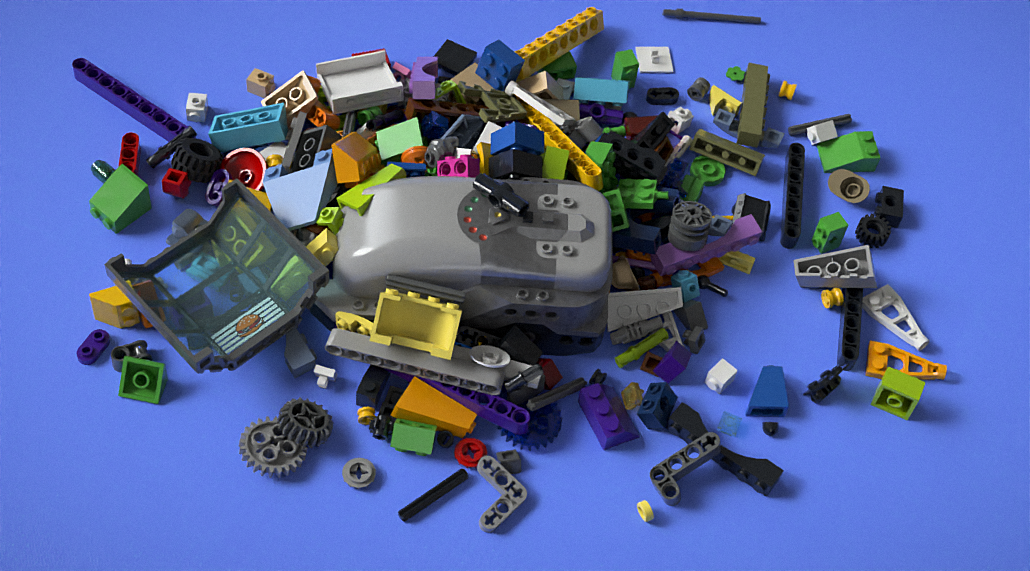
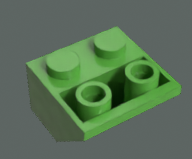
M591 141L586 150V155L601 169L603 188L599 192L604 193L606 189H609L611 179L615 177L616 168L613 167L615 152H613V144Z

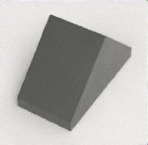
M689 300L683 302V307L673 310L687 330L693 332L696 326L702 327L703 330L708 328L700 301Z

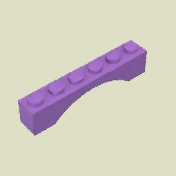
M417 57L416 62H413L409 82V94H413V99H435L438 57Z
M752 214L736 219L725 236L706 244L704 248L698 251H683L674 247L671 243L659 246L656 254H651L650 258L660 276L671 275L677 270L688 269L699 262L705 263L713 257H722L727 252H736L747 245L753 246L759 241L762 230Z

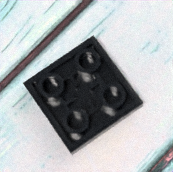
M447 39L433 57H438L439 69L456 76L472 64L477 57V52Z

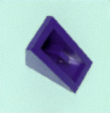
M676 341L652 372L664 382L670 383L687 368L692 353Z

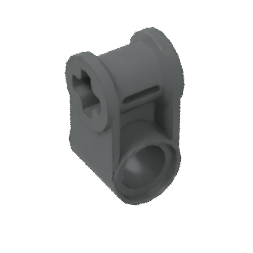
M137 340L133 343L113 348L111 351L113 369L117 372H122L124 356L152 361L153 358L147 350V342L145 340Z

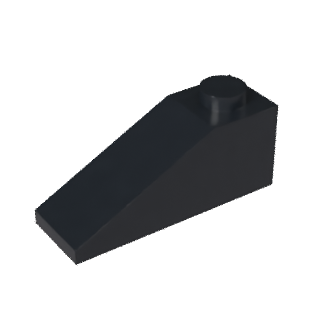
M661 112L631 142L642 148L654 150L675 124L664 112Z
M370 365L356 391V405L373 407L376 410L391 372L378 366Z

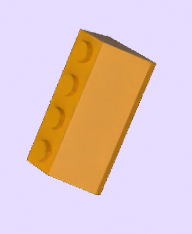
M351 132L331 145L337 183L361 181L381 164V157L377 153V148L357 132Z

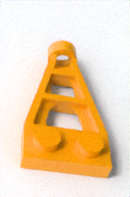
M871 340L868 343L865 376L882 379L888 368V356H893L903 362V369L899 370L900 372L916 377L919 380L945 379L947 365L933 363L890 344ZM909 362L921 365L922 372H910L908 370Z

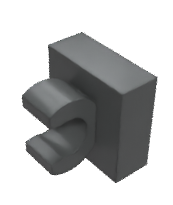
M696 326L693 332L685 330L682 335L683 338H686L684 344L690 347V352L698 354L706 341L703 328Z

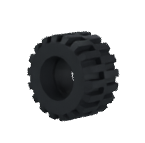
M184 138L177 144L171 165L173 169L186 172L188 180L207 183L211 181L214 172L219 170L223 155L219 149L206 141L196 138Z

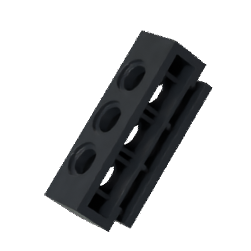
M612 130L609 135L605 132L602 134L598 142L613 144V152H615L613 167L616 168L617 173L627 179L657 180V186L660 185L668 170L664 166L665 160Z

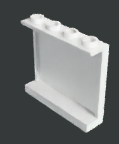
M385 50L316 63L317 78L321 82V88L333 114L404 100L403 85L394 78L386 62Z

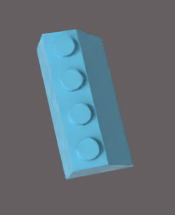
M279 103L215 116L208 133L212 145L221 152L226 153L234 149L248 148L249 146H262L266 143L282 142L286 139L288 133L285 104Z

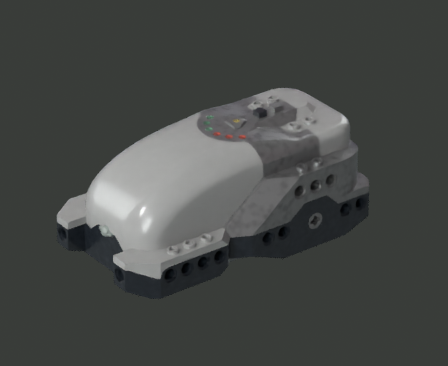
M520 176V179H494L500 184L502 182L508 183L513 188L515 194L529 202L530 207L523 217H517L503 207H494L487 196L473 188V182L476 179L474 177H410L394 179L387 183L368 187L363 190L362 195L374 194L362 217L359 216L357 210L351 209L349 206H344L341 210L344 213L342 217L344 221L339 228V232L336 234L338 251L332 262V279H329V283L325 288L321 287L317 292L316 296L318 298L310 308V313L329 331L336 326L335 314L338 311L355 314L374 323L380 292H386V288L398 290V293L408 294L409 292L387 286L386 278L391 274L466 292L464 303L445 299L440 300V302L445 304L454 303L459 305V309L462 311L459 325L468 326L499 338H503L516 325L543 352L542 355L569 356L594 352L602 343L608 320V295L613 275L612 221L609 202L599 191L576 181ZM335 193V194H333V195L331 196V200H330V201L333 200V198L337 195V193ZM423 294L420 295V297L427 298V299H428V297H429L428 295H423ZM460 332L459 334L460 336L465 338H469L470 336L463 332ZM482 336L478 337L477 344L483 342Z

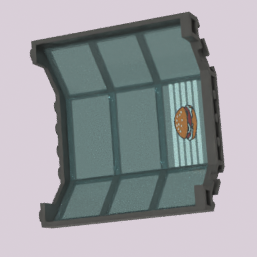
M238 179L225 184L221 188L223 200L206 224L197 227L195 231L182 237L174 245L166 247L160 254L148 259L146 263L126 264L124 255L120 253L116 257L110 258L104 264L107 276L197 374H202L205 370L213 373L221 372L223 368H227L229 371L239 368L298 326L303 320L301 317L302 313L306 308L310 309L317 300L316 294L321 287L325 288L329 283V270Z

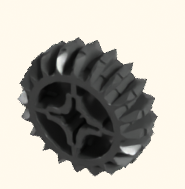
M300 397L297 400L292 398L291 401H287L284 404L283 408L280 409L277 421L279 424L278 429L283 431L282 435L288 436V441L293 440L295 445L301 444L303 448L306 445L312 448L313 446L319 447L321 444H324L332 433L334 422L331 420L332 416L328 414V410L322 408L323 405H317L315 401L311 402L308 398L303 400Z

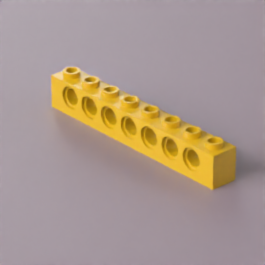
M588 7L585 11L576 14L575 17L566 20L565 23L556 26L555 29L546 32L545 35L536 38L530 44H526L520 50L514 51L525 60L518 79L524 80L604 30L603 10Z

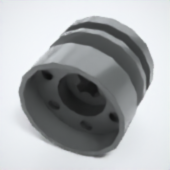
M684 201L676 204L672 211L668 230L669 242L674 247L683 251L691 252L704 248L712 222L710 209L694 201Z

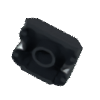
M746 193L738 195L731 211L734 215L733 223L736 219L752 214L762 230L759 241H765L771 210L770 201H764L746 195Z

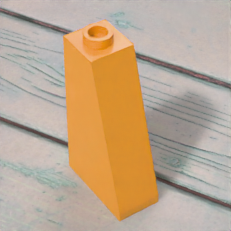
M415 376L391 413V416L395 418L437 425V431H449L453 436L462 439L467 432L471 434L477 424L474 422L477 416L475 412Z

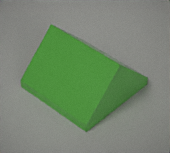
M124 356L118 396L159 404L168 381L166 364Z

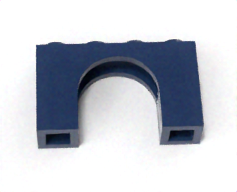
M657 186V191H669L668 199H657L653 209L626 208L630 226L612 232V247L655 255L662 242L660 228L641 225L634 222V220L645 213L672 215L673 208L676 204L680 203L679 190Z

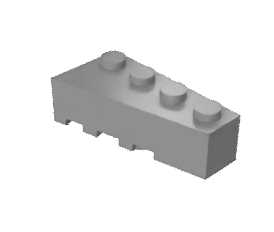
M869 245L793 260L795 276L800 287L877 288L873 258Z

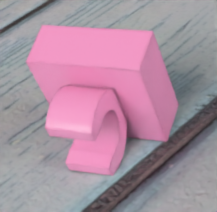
M395 62L392 67L396 71L393 73L394 78L397 79L401 76L403 80L406 77L410 79L411 70Z

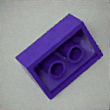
M597 383L580 389L577 402L603 450L640 438L614 387Z

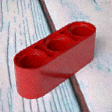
M130 132L122 137L119 166L121 164L125 165L138 176L141 156L140 141L136 133Z

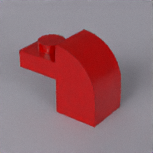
M169 168L162 179V189L165 194L184 199L189 194L188 188L193 181L188 180L186 172Z

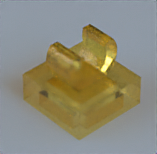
M631 382L621 392L624 406L627 410H633L637 405L640 406L643 400L642 394L644 390L640 389L639 384L636 382Z

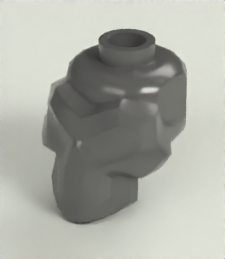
M453 136L431 141L425 153V161L431 168H437V161L445 160L447 156H454V150L459 147L458 137Z

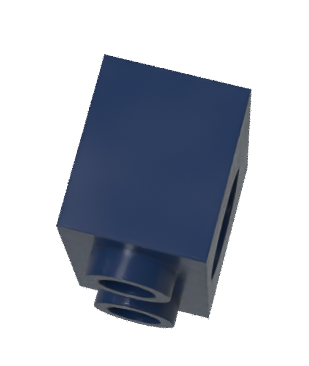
M667 382L650 383L637 411V415L647 429H664L678 397Z

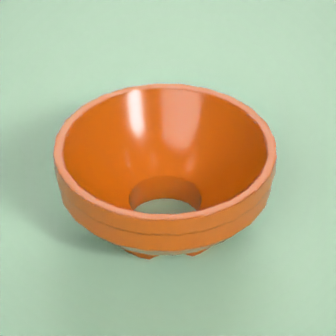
M414 146L405 150L401 155V162L426 164V173L427 169L431 168L425 161V153L428 147Z

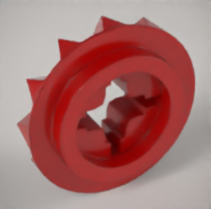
M465 438L458 442L455 447V459H457L459 465L462 464L466 468L474 467L476 469L479 460L483 456H487V448L478 439ZM468 448L472 453H475L473 459L470 455H467Z

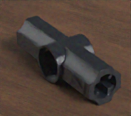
M480 173L476 176L473 188L487 196L494 207H503L517 217H523L530 207L529 202L515 194L513 188L508 183L502 182L500 184L485 173Z

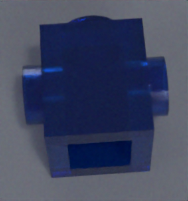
M431 111L428 116L426 115L421 123L423 136L431 140L441 139L449 130L448 119L434 111Z

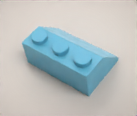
M576 77L574 99H578L579 103H588V100H591L601 105H605L606 102H613V106H623V103L628 101L630 81Z

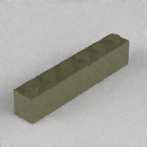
M748 62L744 76L737 144L757 148L759 141H763L765 131H762V129L764 130L766 119L763 118H765L767 108L764 106L767 105L768 96L765 95L768 94L769 85L767 84L770 80L768 66Z

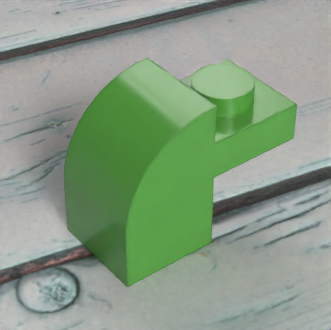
M620 189L602 193L610 205L612 232L628 228L630 226Z

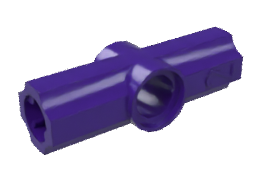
M598 103L592 105L579 104L580 119L592 117L598 125L607 124L620 127L622 124L623 111L604 108Z

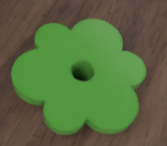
M734 66L733 68L729 67L725 75L731 78L732 81H742L745 72L740 67Z

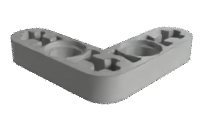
M483 456L478 462L477 470L502 495L479 519L480 529L490 533L495 531L523 504L527 497V490L497 460L491 456ZM489 463L491 465L490 468H483L484 464L487 465ZM495 470H497V472L495 473L494 477H492V476H491L492 473H494ZM504 476L507 479V484L500 485L497 482V477ZM510 484H512V485H513L512 488H510L509 491H507V489L509 488ZM514 493H521L520 497H513ZM505 504L509 510L507 513H501L497 506ZM494 514L496 518H494L492 524L486 525L485 521L489 520Z

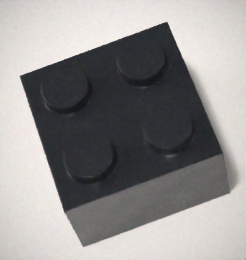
M511 149L489 158L488 176L492 179L500 180L520 179V176L542 178V156Z

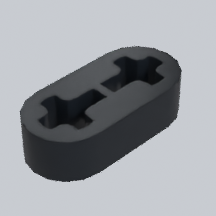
M672 87L650 88L646 94V101L651 105H672L677 103L679 92Z

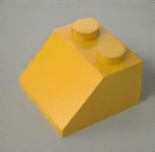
M117 286L89 294L95 320L120 329L140 323L138 309Z

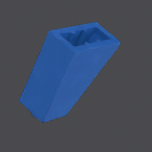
M774 365L763 366L745 411V416L785 417L789 405L783 367Z

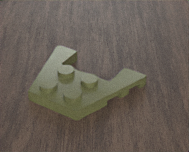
M459 81L458 87L463 95L481 97L485 102V106L489 108L480 109L479 116L484 123H488V121L495 123L526 118L527 111L514 95L511 97L503 91L492 88L490 91H486L474 84V87L466 86V82Z

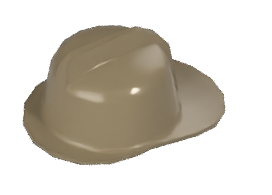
M838 169L829 176L828 187L830 191L847 202L859 203L869 195L870 185L867 180L849 170Z

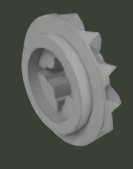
M365 458L349 460L342 470L344 482L350 488L357 487L358 490L361 487H368L369 484L374 482L376 475L374 465ZM358 468H360L362 473L360 479L356 475Z

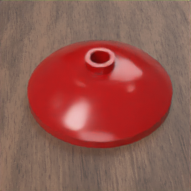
M239 148L230 152L222 160L219 169L228 171L232 175V180L238 179L245 187L261 191L264 187L263 178L268 166L265 158L256 150Z

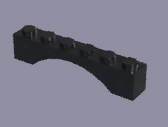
M683 402L669 417L666 429L671 434L680 437L687 445L708 433L699 413ZM722 445L720 453L712 458L722 469L728 470L740 481L747 483L756 492L766 497L780 480L784 471L768 459L746 457L734 453Z

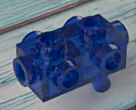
M677 157L672 163L669 162L666 166L668 170L659 187L679 190V195L685 198L688 193L681 187L683 184L681 179L689 163Z

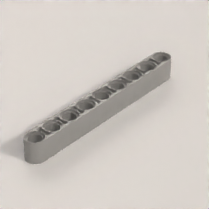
M338 328L331 330L325 345V350L335 356L489 395L500 394L506 376L502 370L486 367L451 357V360L430 355L431 352L394 343L389 346L369 341L370 336Z

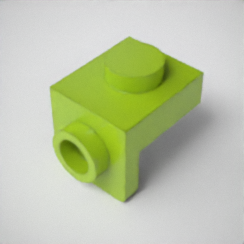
M324 207L316 223L318 225H327L333 234L336 235L343 224L344 218L342 217L344 213L339 207Z

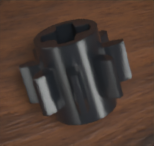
M378 415L375 420H370L369 430L370 433H373L372 437L378 440H387L389 435L392 436L394 423L391 422L392 419L388 416Z

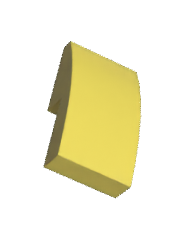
M338 311L335 314L338 329L354 333L357 331L358 334L371 336L373 327L371 321L347 312Z

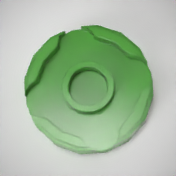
M704 155L696 157L691 163L689 170L690 176L705 181V186L720 184L726 172L723 163Z

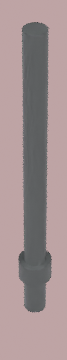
M676 8V10L663 9L662 12L663 16H675L678 19L686 17L761 23V17L684 11L680 8Z

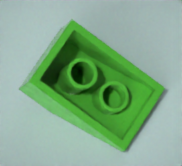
M855 131L817 144L824 173H833L838 169H846L851 172H875L881 159L872 131Z

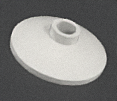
M480 345L470 350L471 359L486 367L501 368L510 363V356L505 351L493 346Z

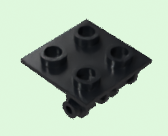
M849 363L843 366L837 365L831 370L827 369L819 375L820 379L811 382L807 386L808 390L803 395L810 394L812 402L820 403L840 385L841 377L839 374L849 366Z

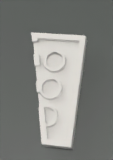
M681 287L609 293L607 333L623 326L631 325L634 322L643 321L683 307Z

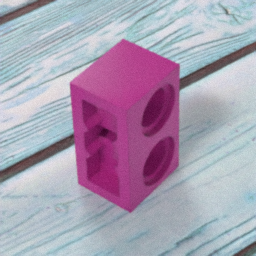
M469 154L460 155V158L457 159L455 156H447L445 160L437 161L438 176L476 178L480 174L479 159L472 158V155Z

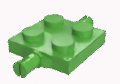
M619 180L618 188L620 189L625 208L653 209L657 199L669 198V191H657V180Z

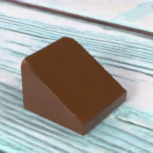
M647 351L640 370L658 377L652 371L662 360V357Z

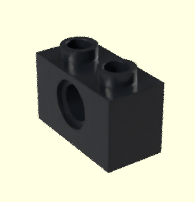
M882 186L881 191L876 193L875 203H877L874 216L880 215L879 218L882 219L884 217V222L888 221L890 223L889 226L898 228L903 218L904 190Z

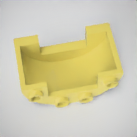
M386 288V292H380L369 341L389 346L392 343L431 352V356L451 360L462 313L458 304H445L440 302L441 298L429 296L428 299L420 297L421 294L411 291L408 294L398 293V290Z

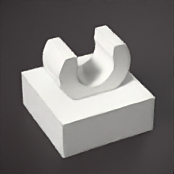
M316 365L314 370L316 377H319L317 381L318 387L326 389L329 380L336 382L338 376L336 370Z

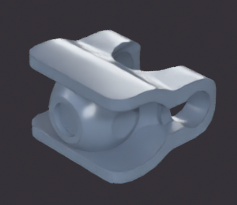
M185 209L173 220L172 234L167 237L166 243L170 246L174 245L182 237L189 235L197 227L203 226L208 221L203 219L196 211ZM205 243L191 253H199L204 248Z

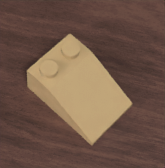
M302 70L260 102L262 106L284 103L288 130H292L293 128L290 126L293 117L297 118L300 111L308 114L319 97L307 74Z

